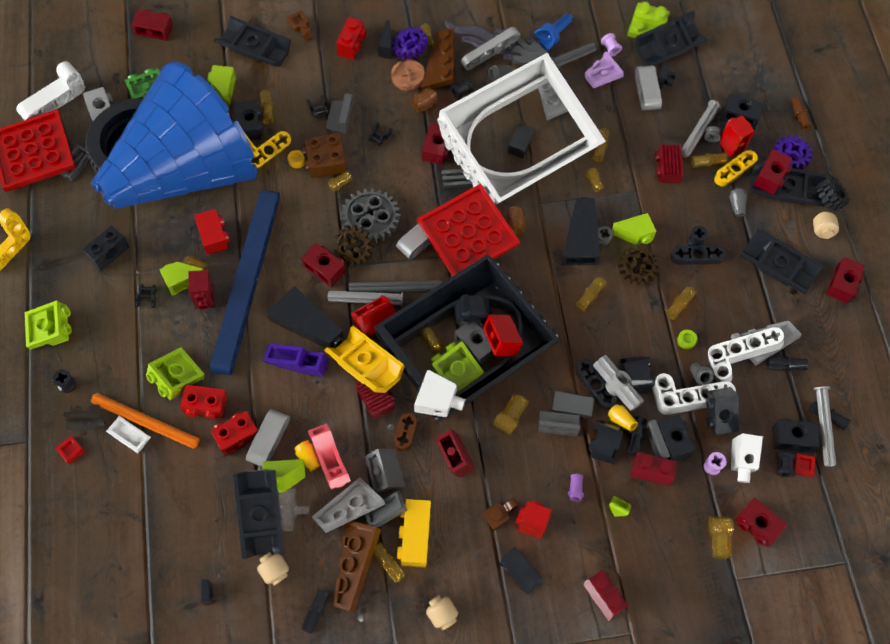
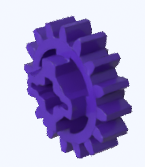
M416 26L414 29L408 27L406 31L403 28L402 33L397 32L398 37H393L394 42L391 43L394 54L397 58L402 57V60H405L407 57L411 60L413 56L418 58V54H423L422 50H426V45L429 44L426 33L423 32L422 28L418 30Z
M789 134L788 138L783 136L781 140L778 139L773 148L793 158L790 165L794 169L800 168L803 170L805 166L809 165L813 157L811 154L813 149L808 148L810 143L805 144V138L800 140L798 135L795 138L791 134Z

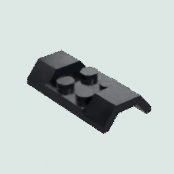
M694 10L636 36V49L644 64L655 66L708 41L706 37L700 35L694 23Z
M230 16L227 29L221 38H215L214 42L257 62L263 61L280 67L288 55L291 39Z
M755 162L750 180L749 191L751 193L769 196V199L801 205L807 203L824 207L825 203L822 202V198L819 197L820 194L817 193V186L826 180L827 174L792 168L788 176H783L785 182L782 188H777L775 193L771 194L754 185L765 164Z
M759 228L740 254V257L756 265L755 268L787 287L789 285L805 295L823 268V265Z
M261 469L233 474L242 559L268 554L269 552L271 554L278 553L284 555L283 527L276 470Z

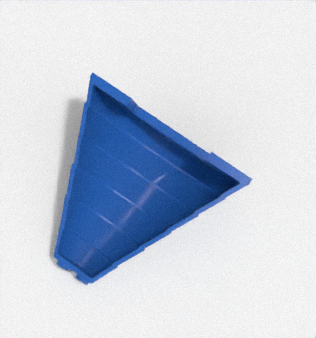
M173 61L162 67L158 77L153 82L144 100L138 106L132 119L128 122L120 139L115 143L107 160L104 161L95 175L91 185L97 192L100 191L103 194V199L109 206L112 205L117 209L163 200L164 198L187 195L189 192L255 180L257 178V166L251 163L254 154L238 121L230 119L229 107L200 75L194 77L190 67Z

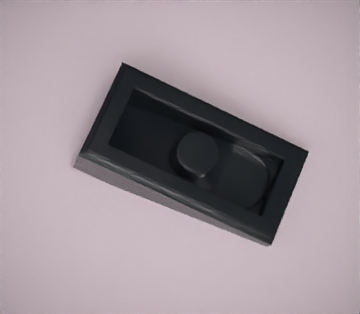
M390 20L386 21L378 45L379 57L391 59Z
M519 124L508 145L507 153L524 158L536 129Z
M515 547L499 561V565L527 595L543 581Z

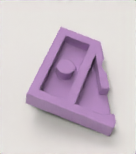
M605 52L603 58L600 61L597 60L593 67L585 72V79L592 88H596L622 78L624 72L609 53Z

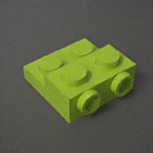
M648 2L638 3L627 36L636 38V36L666 23L670 11H667L662 6L658 8L653 7Z
M56 300L25 312L26 347L32 350L46 344L54 346L68 341L69 334L72 332L71 326L68 324V317L71 314L68 306Z
M455 341L445 347L447 351L442 355L440 353L430 358L431 363L428 365L432 372L457 385L456 393L484 374V371L462 341L457 344Z
M182 347L150 362L146 373L148 381L150 383L155 382L158 386L159 394L162 397L167 396L169 400L183 394L185 385H193L204 379L205 375Z

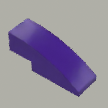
M269 343L263 361L287 370L324 377L329 358L322 352L306 351L303 347Z

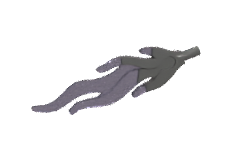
M444 21V24L449 29L453 28L455 33L474 35L486 42L506 31L495 28L494 33L496 35H493L478 26H455L448 21ZM471 36L461 37V41L469 42L476 47L486 43ZM519 37L516 42L497 54H504L503 60L523 66L547 52L535 40L527 37L525 42Z

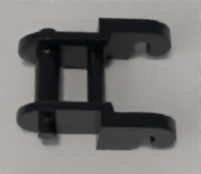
M321 95L322 105L314 107L310 100H307L310 112L313 111L312 115L316 118L318 117L317 115L323 113L328 115L329 109H326V100L323 95ZM323 107L324 110L316 112L315 109Z
M376 122V125L374 124L372 127V133L368 135V141L374 140L380 146L384 143V140L390 137L392 128H389V131L381 134L376 132L380 124ZM377 134V135L381 136V138L378 139V138H376V137H374V136Z
M144 284L140 285L139 294L136 293L135 307H139L140 300L143 297H149L152 300L151 308H155L157 300L155 296L157 288L155 285L152 287H144ZM144 291H151V295L143 293Z

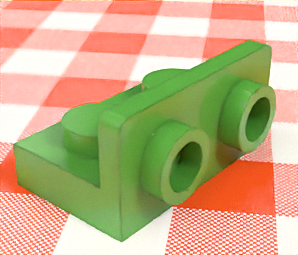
M154 68L145 70L144 74H132L127 77L128 79L125 80L132 99L143 98V95L148 93L160 73L159 69L154 70Z

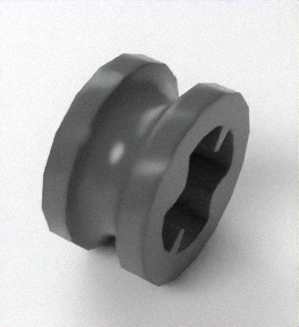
M716 126L707 127L705 140L712 143L720 141L721 129Z
M602 226L598 229L599 244L606 245L611 242L613 236L611 228ZM603 233H606V234H607V236H605V238L601 237V235H603Z

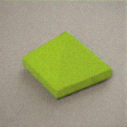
M613 496L609 504L614 517L627 516L632 507L631 504L616 496Z

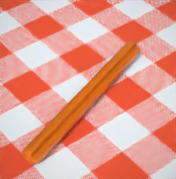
M99 393L92 396L91 403L192 449L197 448L200 439Z

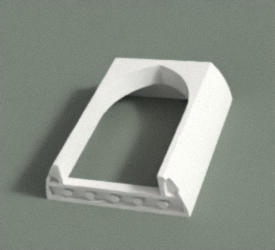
M548 53L440 110L439 118L437 119L444 144L448 150L452 151L455 162L461 165L466 179L473 183V187L481 183L495 205L606 142ZM548 81L585 136L526 170L512 173L496 172L482 167L470 151L473 130L481 120L548 83Z

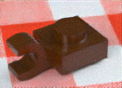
M302 11L286 17L288 24L295 33L300 31L306 41L312 38L309 34L311 32L309 28L310 22Z
M515 498L510 499L503 506L498 501L483 511L482 516L492 531L510 520L508 514L518 508L519 504Z

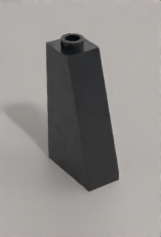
M576 198L561 266L598 265L601 254L595 198Z
M295 286L266 311L270 321L324 348L338 347L343 341V330Z

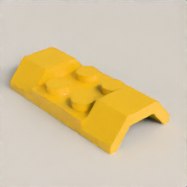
M354 326L350 328L347 339L338 347H327L324 349L342 368L374 392L386 393L400 380L404 370L403 363Z

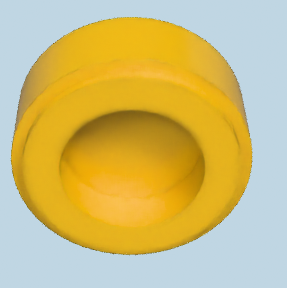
M293 150L288 154V163L292 168H301L305 165L306 157L302 151Z

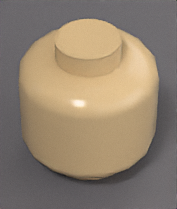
M821 212L813 219L814 232L819 238L829 239L839 232L838 219L835 214Z
M269 552L259 559L261 564L257 567V571L266 584L272 583L276 585L288 576L289 566L280 554L272 555Z
M439 595L429 601L430 606L427 608L426 613L435 628H442L444 630L457 621L458 611L449 597L441 599Z

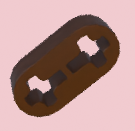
M411 413L403 414L398 422L394 436V446L399 451L409 450L417 428V419ZM410 419L412 424L409 425L408 430H405L404 422ZM404 434L406 435V442L408 443H404V445L401 446L400 441L398 440H402Z

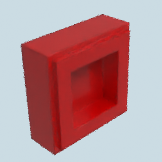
M72 435L55 447L68 465L85 452Z
M795 453V459L793 460L795 474L813 477L815 474L816 457Z

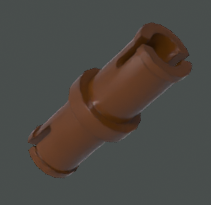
M792 98L790 104L795 112L794 117L798 119L801 125V129L803 131L811 129L813 124L801 98Z

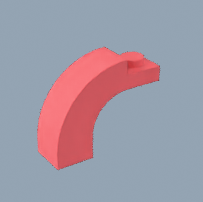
M324 424L308 430L329 487L331 489L340 488L347 482H350L349 475L342 463L328 425Z

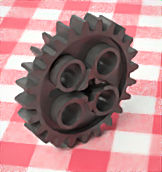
M364 188V193L357 190V196L351 194V200L346 199V205H342L341 222L344 230L349 225L351 228L353 225H357L358 229L364 225H369L367 228L364 227L363 232L369 231L368 238H373L375 243L378 242V238L385 241V235L391 237V232H396L395 226H399L400 207H398V202H393V196L388 197V192L381 194V189L377 193L374 192V188H371L370 192Z

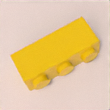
M406 499L407 511L401 514V518H404V526H400L399 538L403 539L402 547L398 546L397 559H401V566L426 567L431 501Z

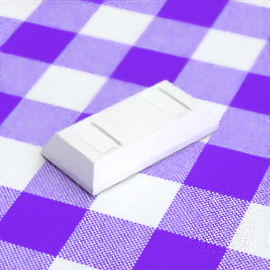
M121 416L106 431L136 453H139L151 438Z

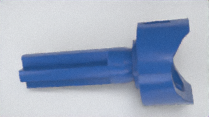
M566 13L553 25L549 23L543 24L534 32L544 50H549L559 41V32L572 22V15Z

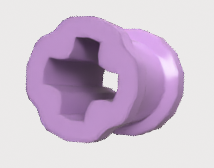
M609 33L601 39L602 45L607 48L610 56H615L622 50V46L617 43L613 33Z
M719 452L710 454L703 465L705 472L710 475L719 474L720 470L726 466V458Z

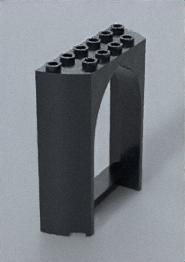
M489 254L374 326L378 341L383 344L384 350L404 364L403 372L418 392L424 378L400 347L455 313L454 306L462 295L487 297L492 308L503 310L514 316L517 331L523 342L516 357L507 356L497 366L455 394V396L466 399L464 406L559 341L556 331L548 327L545 318L535 311L532 302L524 298L521 289L518 286H514L510 276L500 269L497 260L492 259ZM451 407L447 417L432 415L434 420L439 418L441 422L457 412L458 409Z

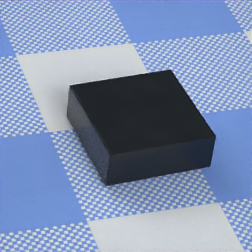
M208 579L200 580L201 601L204 605H211L214 603L212 583Z

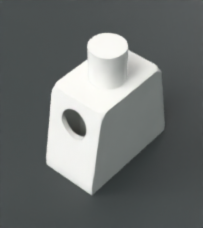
M427 370L414 404V412L447 417L451 407L462 411L466 399L455 396L457 389L455 383Z
M740 434L732 439L731 470L738 471V482L750 483L751 473L759 469L762 436Z

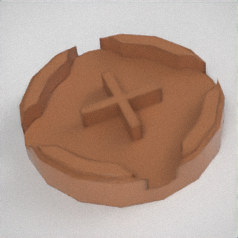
M414 60L397 62L391 71L393 84L404 91L418 89L422 85L425 75L423 66Z

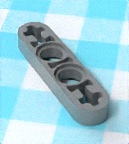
M511 27L464 56L461 60L462 66L466 70L473 69L516 42L520 37L519 31L515 27Z

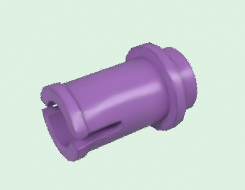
M572 474L570 476L571 484L568 496L571 501L578 502L584 497L582 492L583 475Z

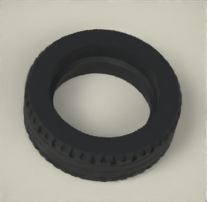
M133 98L117 102L102 111L90 125L86 136L85 148L88 159L96 174L104 161L107 160L112 144L122 135L144 98Z

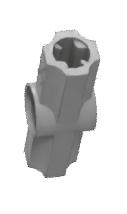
M607 355L602 356L593 364V367L607 382L605 385L607 391L614 396H618L630 412L644 402L631 386L630 376L626 372L618 370Z

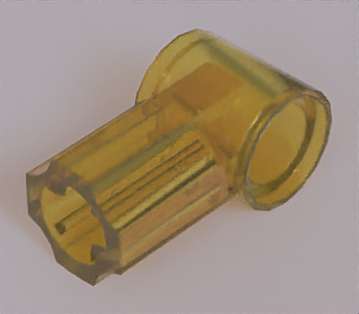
M514 394L505 409L500 411L493 425L511 435L529 402L525 397Z
M710 516L708 531L712 535L713 558H731L733 520L731 517Z

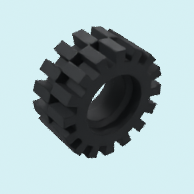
M831 176L818 184L817 193L820 194L819 197L822 198V202L826 204L825 206L829 207V210L835 212L849 204V197H847L849 195L845 192V187L843 188L842 183H839V180L835 179V177Z

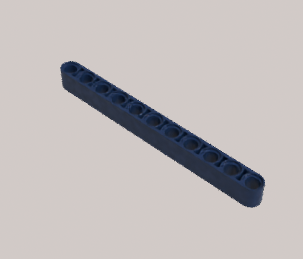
M262 189L259 192L211 360L210 371L212 373L229 376L233 373L277 214L280 192Z

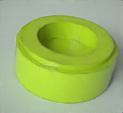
M688 329L681 331L677 338L678 345L686 350L692 349L698 341L696 333Z

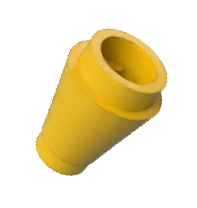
M614 405L608 413L612 422L630 432L635 430L638 422L623 405Z
M309 440L300 443L294 448L296 456L299 459H304V464L310 472L321 466L313 443L310 444Z

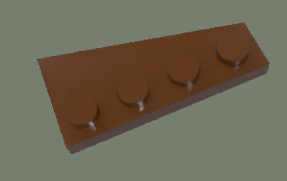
M453 28L437 32L421 85L423 92L456 83L455 30Z
M350 521L344 524L346 532L345 537H342L341 543L343 554L342 558H339L338 565L340 567V577L336 580L333 606L354 613L381 529Z

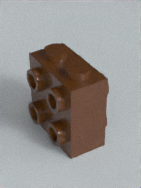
M340 133L304 138L305 145L302 146L303 155L308 157V160L305 161L306 172L310 171L311 178L347 173Z

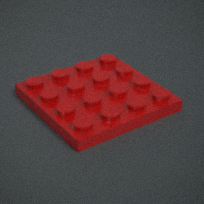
M58 109L0 128V181L5 193L76 169Z
M481 183L417 218L418 224L452 276L487 254L492 259H496L520 245L519 239Z

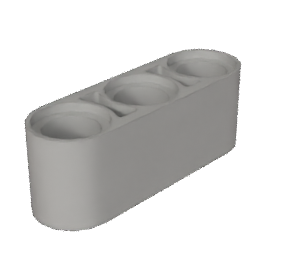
M655 66L636 67L635 79L642 110L661 109L662 98Z
M417 224L397 242L396 248L411 260L431 242L420 225Z
M272 408L268 411L247 452L246 461L262 467L264 461L271 460L289 424V415Z

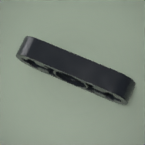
M719 245L677 246L673 249L671 260L678 265L719 264L726 256V251ZM696 251L701 252L703 258H696L693 253Z
M587 359L580 360L575 369L577 376L599 407L603 410H610L616 404L617 397L607 391L605 386L607 382L593 367V363ZM582 366L584 368L588 367V371H581ZM591 381H599L601 388L594 389L590 384ZM604 396L606 399H611L610 404L608 402H603Z

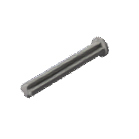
M715 100L709 101L708 108L682 147L683 157L690 156L717 111L721 110L719 102Z
M329 291L328 301L368 304L384 295L390 299L392 305H401L403 307L404 292H401V294Z
M815 387L813 389L817 395L824 465L832 467L836 465L828 395L830 387Z

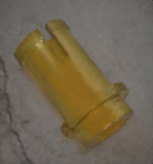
M428 24L421 25L420 29L422 28L428 38V47L433 46L432 28Z
M596 168L587 170L586 178L590 180L593 191L598 192L602 190L604 185L599 176L600 171Z
M344 171L336 178H331L328 185L332 191H339L340 187L352 181V177L349 172Z
M187 255L183 261L184 264L199 267L203 270H207L205 267L209 266V263L195 259L193 255Z
M431 327L425 328L421 334L428 343L429 350L433 352L441 350L443 341L438 339Z

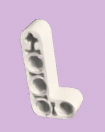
M65 61L58 65L56 71L59 79L18 104L17 112L24 120L56 110L84 92L85 84L82 77L69 62Z
M776 327L711 346L708 350V357L716 381H732L733 375L730 364L780 349L784 344L783 331ZM759 342L761 345L754 348L750 344ZM736 347L741 349L739 353H733L731 350ZM715 353L722 354V357L719 359H714L712 356ZM720 371H727L729 373L725 377L718 375Z
M666 373L659 374L654 381V386H652L657 408L665 415L707 408L706 398L702 394L708 395L710 390L731 387L736 392L735 386L728 381L676 390L672 377ZM659 382L664 383L666 388L661 387ZM683 397L689 398L691 402H686ZM664 400L671 402L672 406L666 405Z

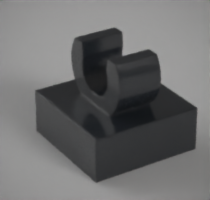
M666 64L663 65L658 77L660 89H662L664 83L672 87L673 80L676 77V73L669 72L670 66Z

